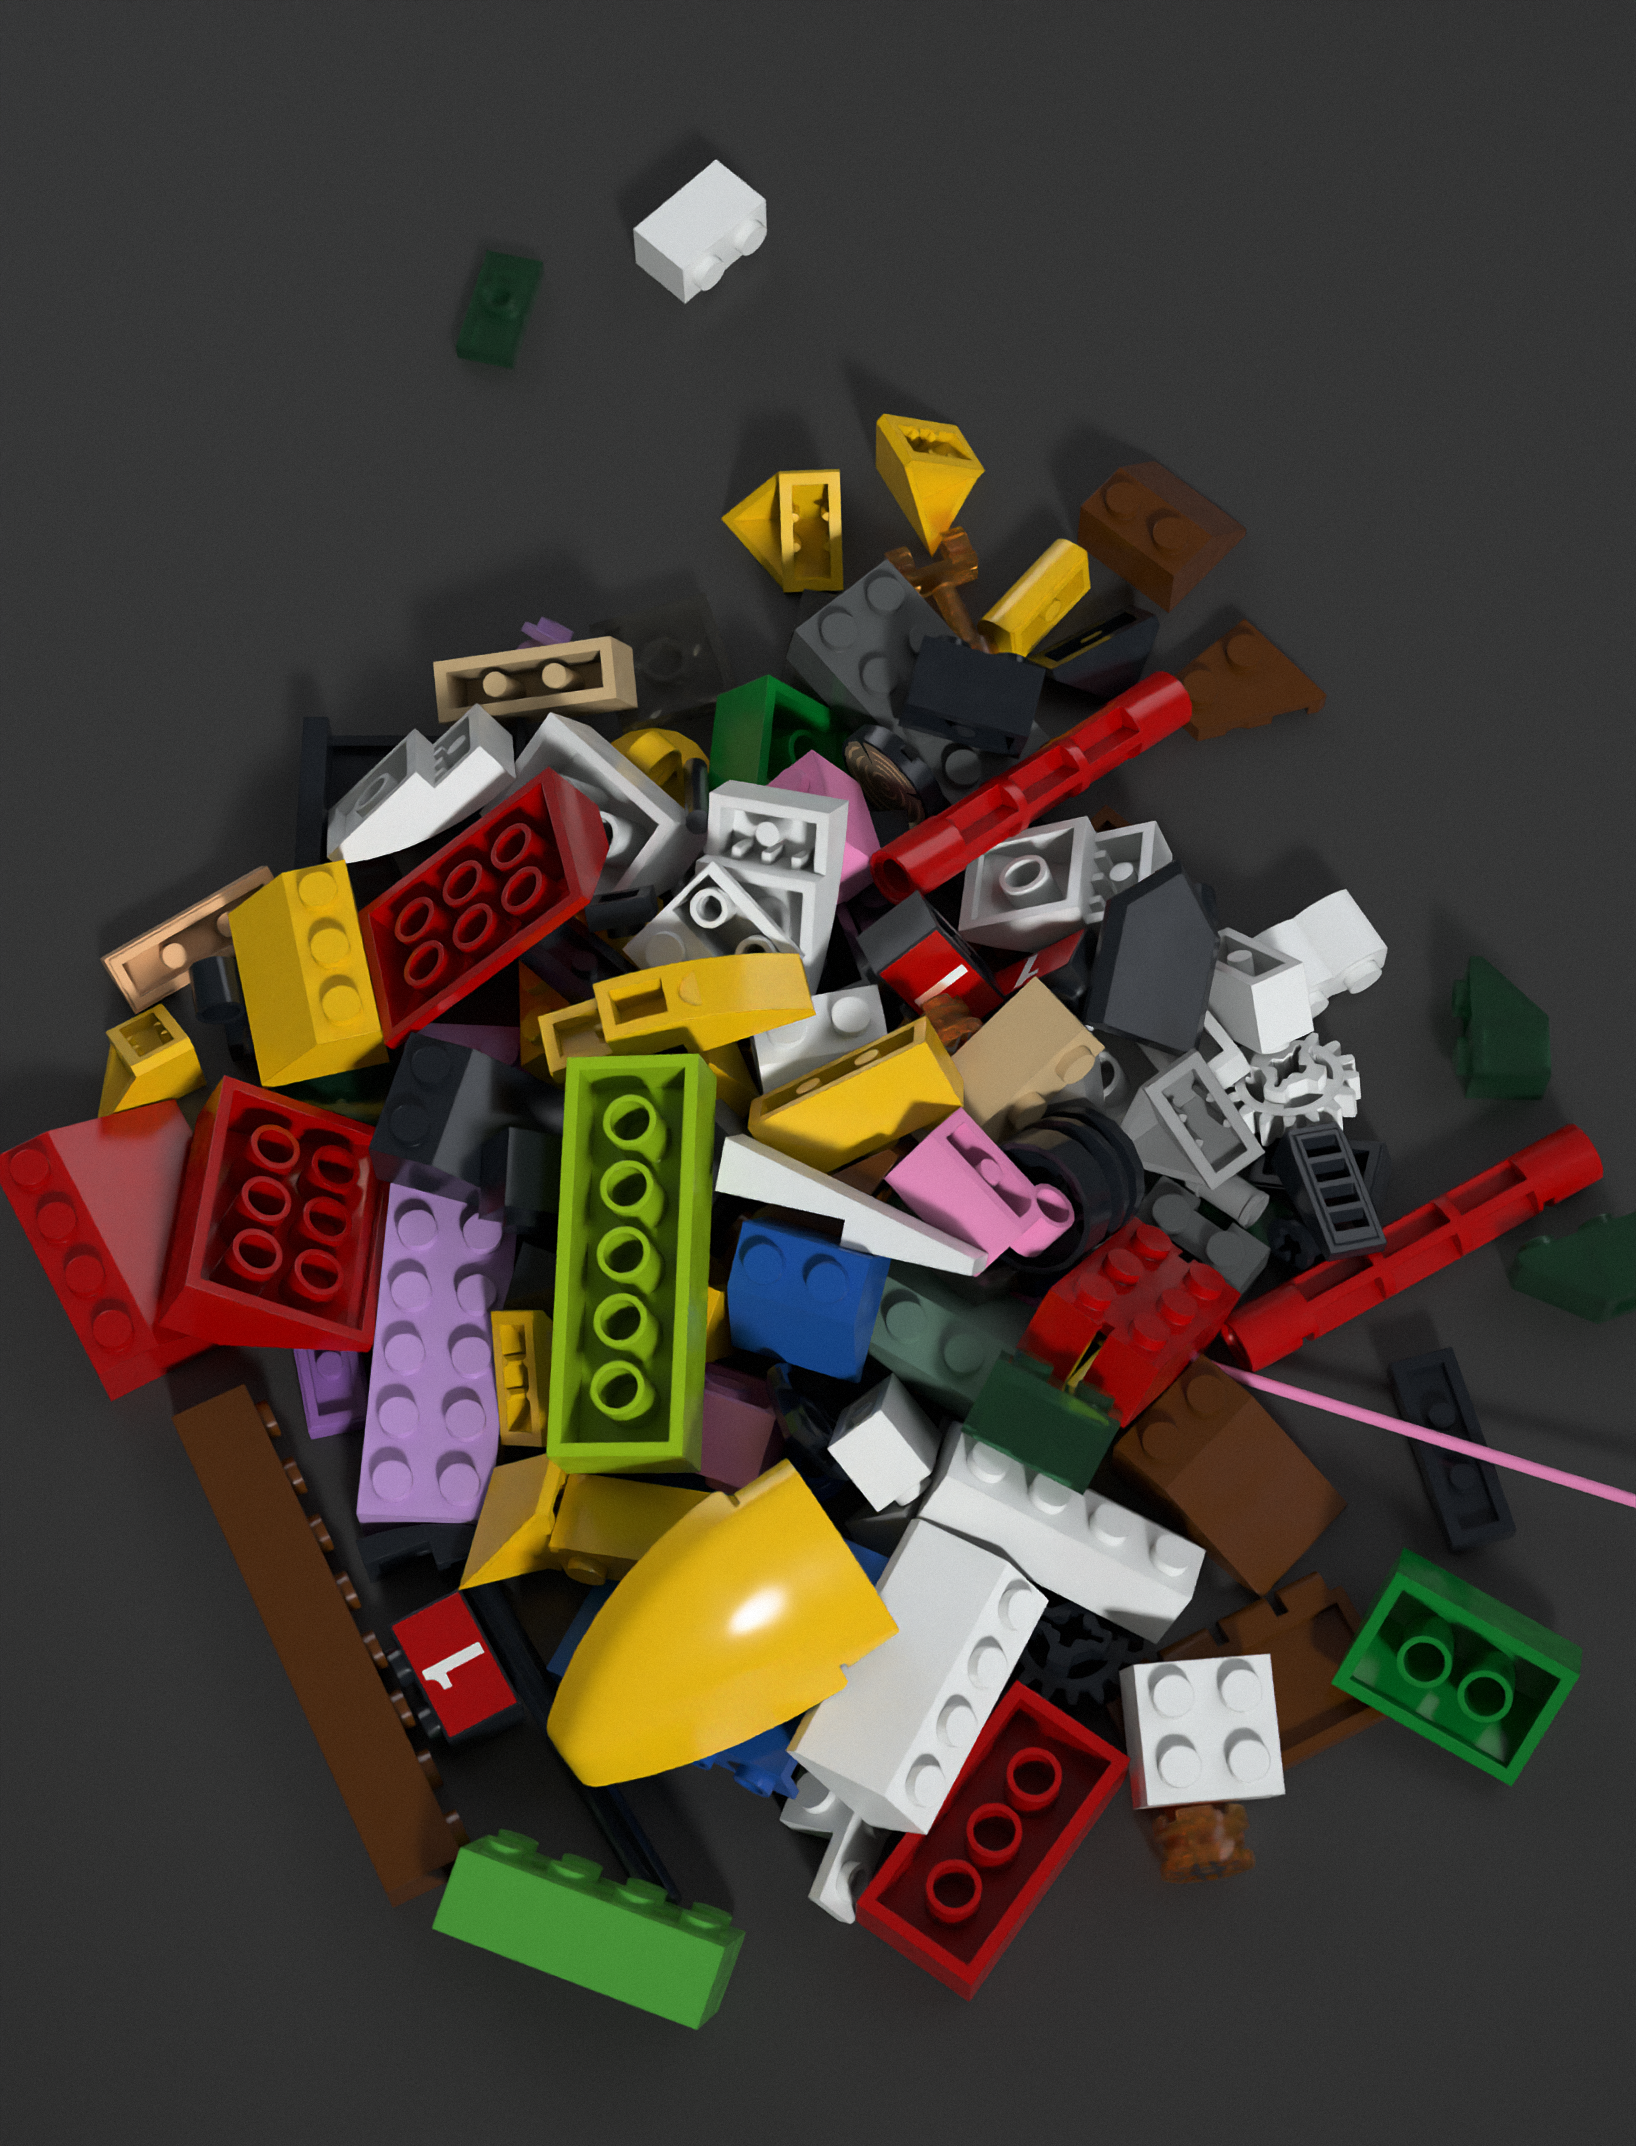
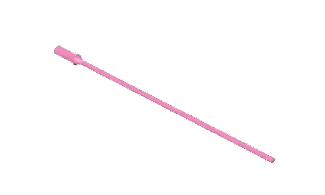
M997 1286L1037 1310L1042 1303L1041 1296L1034 1298ZM1212 1361L1235 1382L1636 1508V1494Z

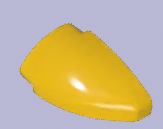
M784 1459L733 1494L739 1504L736 1507L733 1506L723 1492L718 1491L712 1493L689 1511L626 1574L596 1615L572 1656L559 1685L547 1720L548 1736L582 1783L598 1787L643 1778L693 1763L741 1744L792 1719L843 1690L848 1681L839 1666L844 1663L849 1668L900 1632L858 1561L788 1459Z

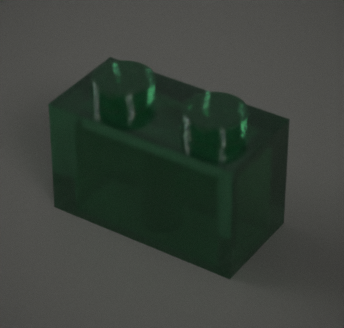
M1018 1348L1014 1356L1001 1349L960 1431L1069 1489L1084 1495L1122 1422L1123 1413L1112 1407L1116 1398L1090 1382L1079 1380L1076 1388L1051 1376L1055 1366L1026 1349Z

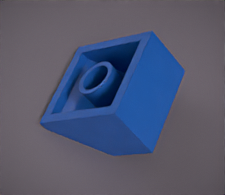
M770 1216L743 1221L727 1285L731 1346L846 1381L859 1383L891 1258L840 1247L841 1237Z

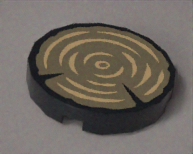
M864 724L842 742V758L848 774L860 783L864 798L874 810L908 809L909 829L914 828L929 817L945 810V800L940 785L927 764L921 761L919 757L911 762L900 751L906 744L897 734L882 726Z

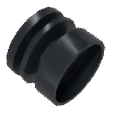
M1067 1105L1049 1111L1040 1120L1028 1124L1020 1133L1011 1135L997 1145L1034 1186L1042 1183L1057 1188L1067 1197L1074 1210L1075 1220L1072 1226L1040 1255L1034 1258L1025 1257L1009 1246L998 1257L1022 1272L1047 1275L1067 1269L1088 1254L1096 1245L1102 1244L1111 1235L1116 1234L1138 1213L1145 1193L1144 1168L1133 1141L1114 1120L1092 1108Z

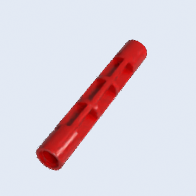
M1165 671L1154 672L1100 707L1099 711L1061 736L1053 737L1041 745L1039 750L1002 774L991 777L979 785L977 790L940 814L929 817L873 853L869 863L870 873L875 885L881 894L896 906L916 890L925 896L966 869L967 864L1005 839L1018 835L1027 829L1029 824L1066 799L1082 793L1098 778L1127 759L1135 758L1187 724L1192 716V703L1188 692L1173 675Z
M1572 1123L1566 1124L1382 1227L1387 1241L1384 1251L1327 1262L1324 1259L1231 1311L1219 1330L1227 1350L1241 1370L1253 1374L1300 1349L1303 1346V1338L1311 1342L1535 1217L1544 1210V1204L1552 1207L1599 1181L1603 1177V1167L1596 1148L1581 1128Z

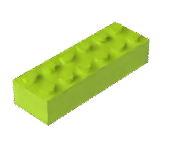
M699 1053L567 1057L546 1457L567 1474L701 1473L717 1077Z

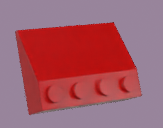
M549 766L358 912L385 1045L392 1050L408 1040L411 1032L417 1033L591 903L609 851V844L599 807Z
M224 1075L196 1119L158 1325L218 1345L368 1352L373 1346L390 1192V1182L376 1179L368 1149L376 1127Z
M175 1099L49 1130L0 1154V1185L111 1401L222 1346L158 1325L194 1135Z

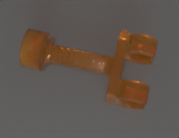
M961 526L939 533L944 542L939 544L944 560L916 570L914 560L906 546L883 553L885 558L894 565L923 598L933 595L947 625L960 639L968 642L973 649L994 655L1002 653L994 637L978 634L955 587L978 579V557L974 549L972 550L969 538Z

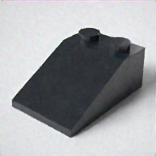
M411 1032L368 1148L376 1179L479 1207L483 1142L509 1127L563 1136L565 1091L473 1048Z

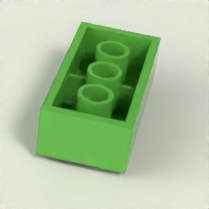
M499 1829L497 1837L486 1835L460 1847L432 1929L696 2030L719 2011L746 1931L730 1926L733 1916L728 1912L699 1902H694L691 1910L665 1901L668 1891L660 1886L636 1878H628L627 1884L624 1886L601 1877L603 1867L594 1861L564 1853L562 1860L558 1861L537 1853L536 1850L539 1843L536 1840L510 1830Z

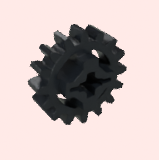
M1037 1584L1038 1590L1049 1601L1028 1643H1030L1029 1650L1041 1655L1045 1667L1042 1669L1034 1662L1025 1645L1010 1676L1020 1673L1021 1676L1018 1681L1032 1691L1040 1692L1041 1697L1052 1705L1055 1699L1064 1701L1068 1716H1075L1078 1701L1086 1699L1089 1705L1098 1712L1103 1709V1692L1105 1690L1120 1698L1122 1697L1119 1671L1132 1665L1140 1664L1141 1658L1134 1653L1143 1650L1145 1638L1106 1618L1104 1619L1112 1632L1100 1627L1095 1617L1096 1613ZM1069 1634L1080 1637L1081 1639H1076L1073 1642L1071 1648L1060 1644V1642L1064 1643L1068 1639ZM1088 1673H1091V1674H1092V1675L1087 1676V1677H1084V1678L1075 1679V1678H1077V1677H1080V1676L1085 1675V1674H1088Z

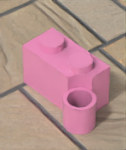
M962 1107L932 1131L884 1178L899 1194L902 1202L925 1223L988 1253L986 1268L1009 1246L1025 1257L1034 1258L1040 1255L1070 1228L1075 1220L1073 1207L1067 1197L1060 1190L1049 1184L1040 1183L1034 1186Z

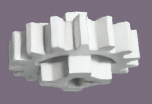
M1312 1032L1304 1041L1293 1040L1286 1049L1277 1053L1262 1055L1245 1046L1239 1048L1252 1071L1224 1091L1253 1134L1256 1132L1260 1133L1262 1146L1268 1147L1274 1142L1276 1137L1282 1138L1285 1132L1297 1128L1337 1122L1343 1131L1342 1117L1356 1116V1100L1361 1099L1359 1072L1356 1071L1355 1058L1352 1054L1341 1056V1046L1338 1041L1335 1040L1322 1047L1319 1045L1318 1033Z

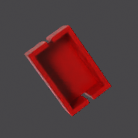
M1135 1217L1049 1289L1015 1348L1064 1384L1072 1376L1098 1330L1108 1336L1075 1393L1122 1428H1125L1183 1374L1201 1354L1208 1350L1242 1294L1226 1283L1223 1276L1214 1268L1199 1263L1195 1259L1189 1264L1180 1258L1183 1251L1171 1242L1165 1232L1155 1226L1147 1225Z

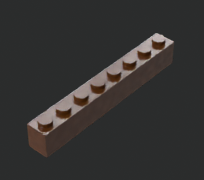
M242 1384L172 1416L173 1424L392 1907L401 1905L448 1882L460 1847L471 1843L456 1809L443 1814L433 1791L444 1786V1783L428 1748L415 1753L409 1742L405 1730L416 1726L415 1720L400 1688L388 1694L377 1671L389 1666L373 1630L370 1629L360 1634L350 1612L361 1608V1604L346 1571H342L334 1576L331 1573L323 1554L335 1548L319 1513L306 1518L297 1497L308 1492L292 1455L281 1461L277 1456L271 1440L282 1434L266 1399L253 1404L245 1384Z

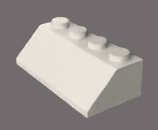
M956 1420L952 1422L930 1478L932 1483L926 1489L916 1519L930 1523L1007 1560L1025 1578L1157 1644L1191 1601L1206 1550L1191 1540Z
M912 1519L875 1586V1590L900 1632L849 1668L844 1663L839 1666L847 1678L848 1683L846 1687L808 1709L786 1752L871 1827L927 1835L1049 1600L1007 1560L921 1519Z

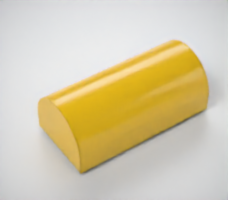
M1065 539L1055 540L977 623L978 633L986 646L995 654L1009 652L1026 658L1090 589L1087 551L1071 541Z

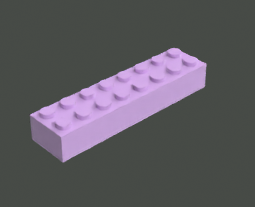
M429 1023L417 1032V1034L473 1048L534 1076L521 1067L520 1027ZM390 1183L356 1513L364 1537L397 1528L423 1524H478L493 1469L505 1464L506 1445H501L491 1311H498L503 1308L525 1235L504 1232L501 1222L479 1219L478 1206Z

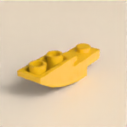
M756 953L701 958L667 964L594 983V999L539 1016L538 1022L549 1072L558 1085L566 1082L567 1057L651 1055L684 1044L689 1054H698L815 1016L816 1011L804 965L798 953Z

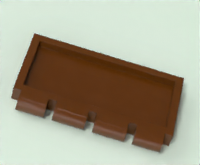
M1317 1571L1274 1592L1276 1602L1283 1613L1279 1617H1276L1267 1600L1261 1598L1217 1620L1215 1624L1225 1643L1224 1645L1218 1647L1209 1631L1204 1627L1157 1651L1160 1663L1270 1654L1283 1772L1389 1718V1716L1331 1684V1680L1362 1619L1342 1585L1329 1590ZM1146 1657L1141 1659L1140 1664L1150 1663ZM1108 1691L1113 1701L1105 1705L1104 1713L1127 1753L1122 1697L1120 1698ZM1224 1802L1157 1807L1170 1831Z

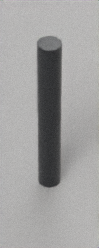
M691 758L683 766L685 823L691 833L700 835L708 831V767L704 760Z

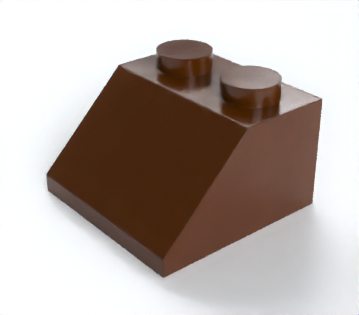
M1156 461L1119 467L1081 505L1077 544L1169 613L1246 535L1247 529Z

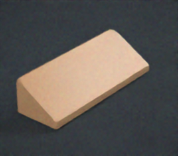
M260 866L100 958L107 973L134 1014L143 1011L190 983L189 967L193 963L213 956L236 957L228 914L274 879L268 866Z

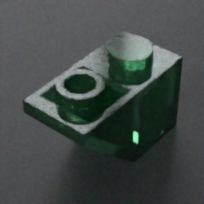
M1470 956L1463 979L1453 980L1451 993L1452 1016L1462 1017L1463 1037H1456L1454 1041L1453 1070L1454 1075H1464L1465 1098L1542 1100L1551 1077L1549 1016L1483 956Z
M1636 1212L1616 1219L1612 1213L1598 1215L1581 1224L1577 1229V1233L1557 1240L1552 1234L1536 1237L1518 1249V1254H1516L1507 1275L1512 1289L1596 1324L1635 1312Z

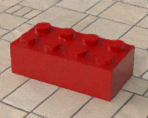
M1016 1680L984 1724L927 1835L907 1832L856 1902V1922L970 2002L1126 1780L1131 1759Z

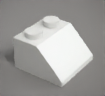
M878 985L813 995L815 1016L750 1036L760 1095L762 1096L887 1035Z

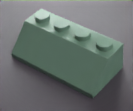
M891 1258L865 1362L888 1376L894 1373L905 1386L1034 1459L1102 1346L1092 1341L1070 1379L1063 1384L1015 1348L1037 1309L979 1276L975 1278L974 1275L968 1276Z

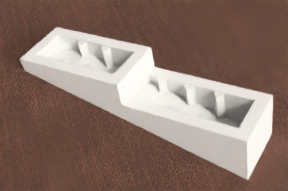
M739 1134L725 1137L715 1191L844 1219L840 1247L968 1276H973L985 1270L988 1253L747 1135Z

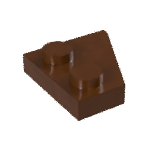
M1245 618L1174 675L1188 692L1192 703V716L1190 721L1182 726V728L1197 742L1225 735L1233 728L1251 729L1271 724L1273 716L1305 708L1307 715L1316 713L1325 706L1327 697L1326 693Z

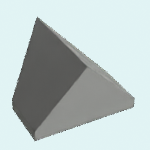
M1195 1048L1189 1050L1140 1086L1119 1125L1133 1141L1145 1170L1206 1186L1212 1191L1265 1153L1209 1066Z

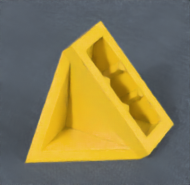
M883 414L876 421V469L928 553L933 557L976 480L985 469L956 425Z
M840 469L778 471L721 517L722 521L781 586L783 592L843 590Z
M162 1003L105 1032L110 1041V1048L98 1118L171 1099L177 1100L207 1084L188 1035Z
M542 1310L491 1311L501 1445L547 1446L553 1321Z
M546 1454L493 1469L459 1590L547 1568L562 1571L563 1567L549 1548V1542L569 1474L548 1459Z

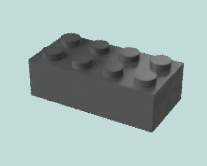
M886 559L795 629L786 659L853 733L864 724L882 726L902 738L906 746L900 751L911 762L919 757L921 761L927 764L940 785L946 810L977 790L979 785L991 777L1002 774L1039 750L1040 746L1049 741L1050 738L1033 720L1029 739L1019 759L898 726L914 660L924 635L933 638L941 635L958 636L894 565Z

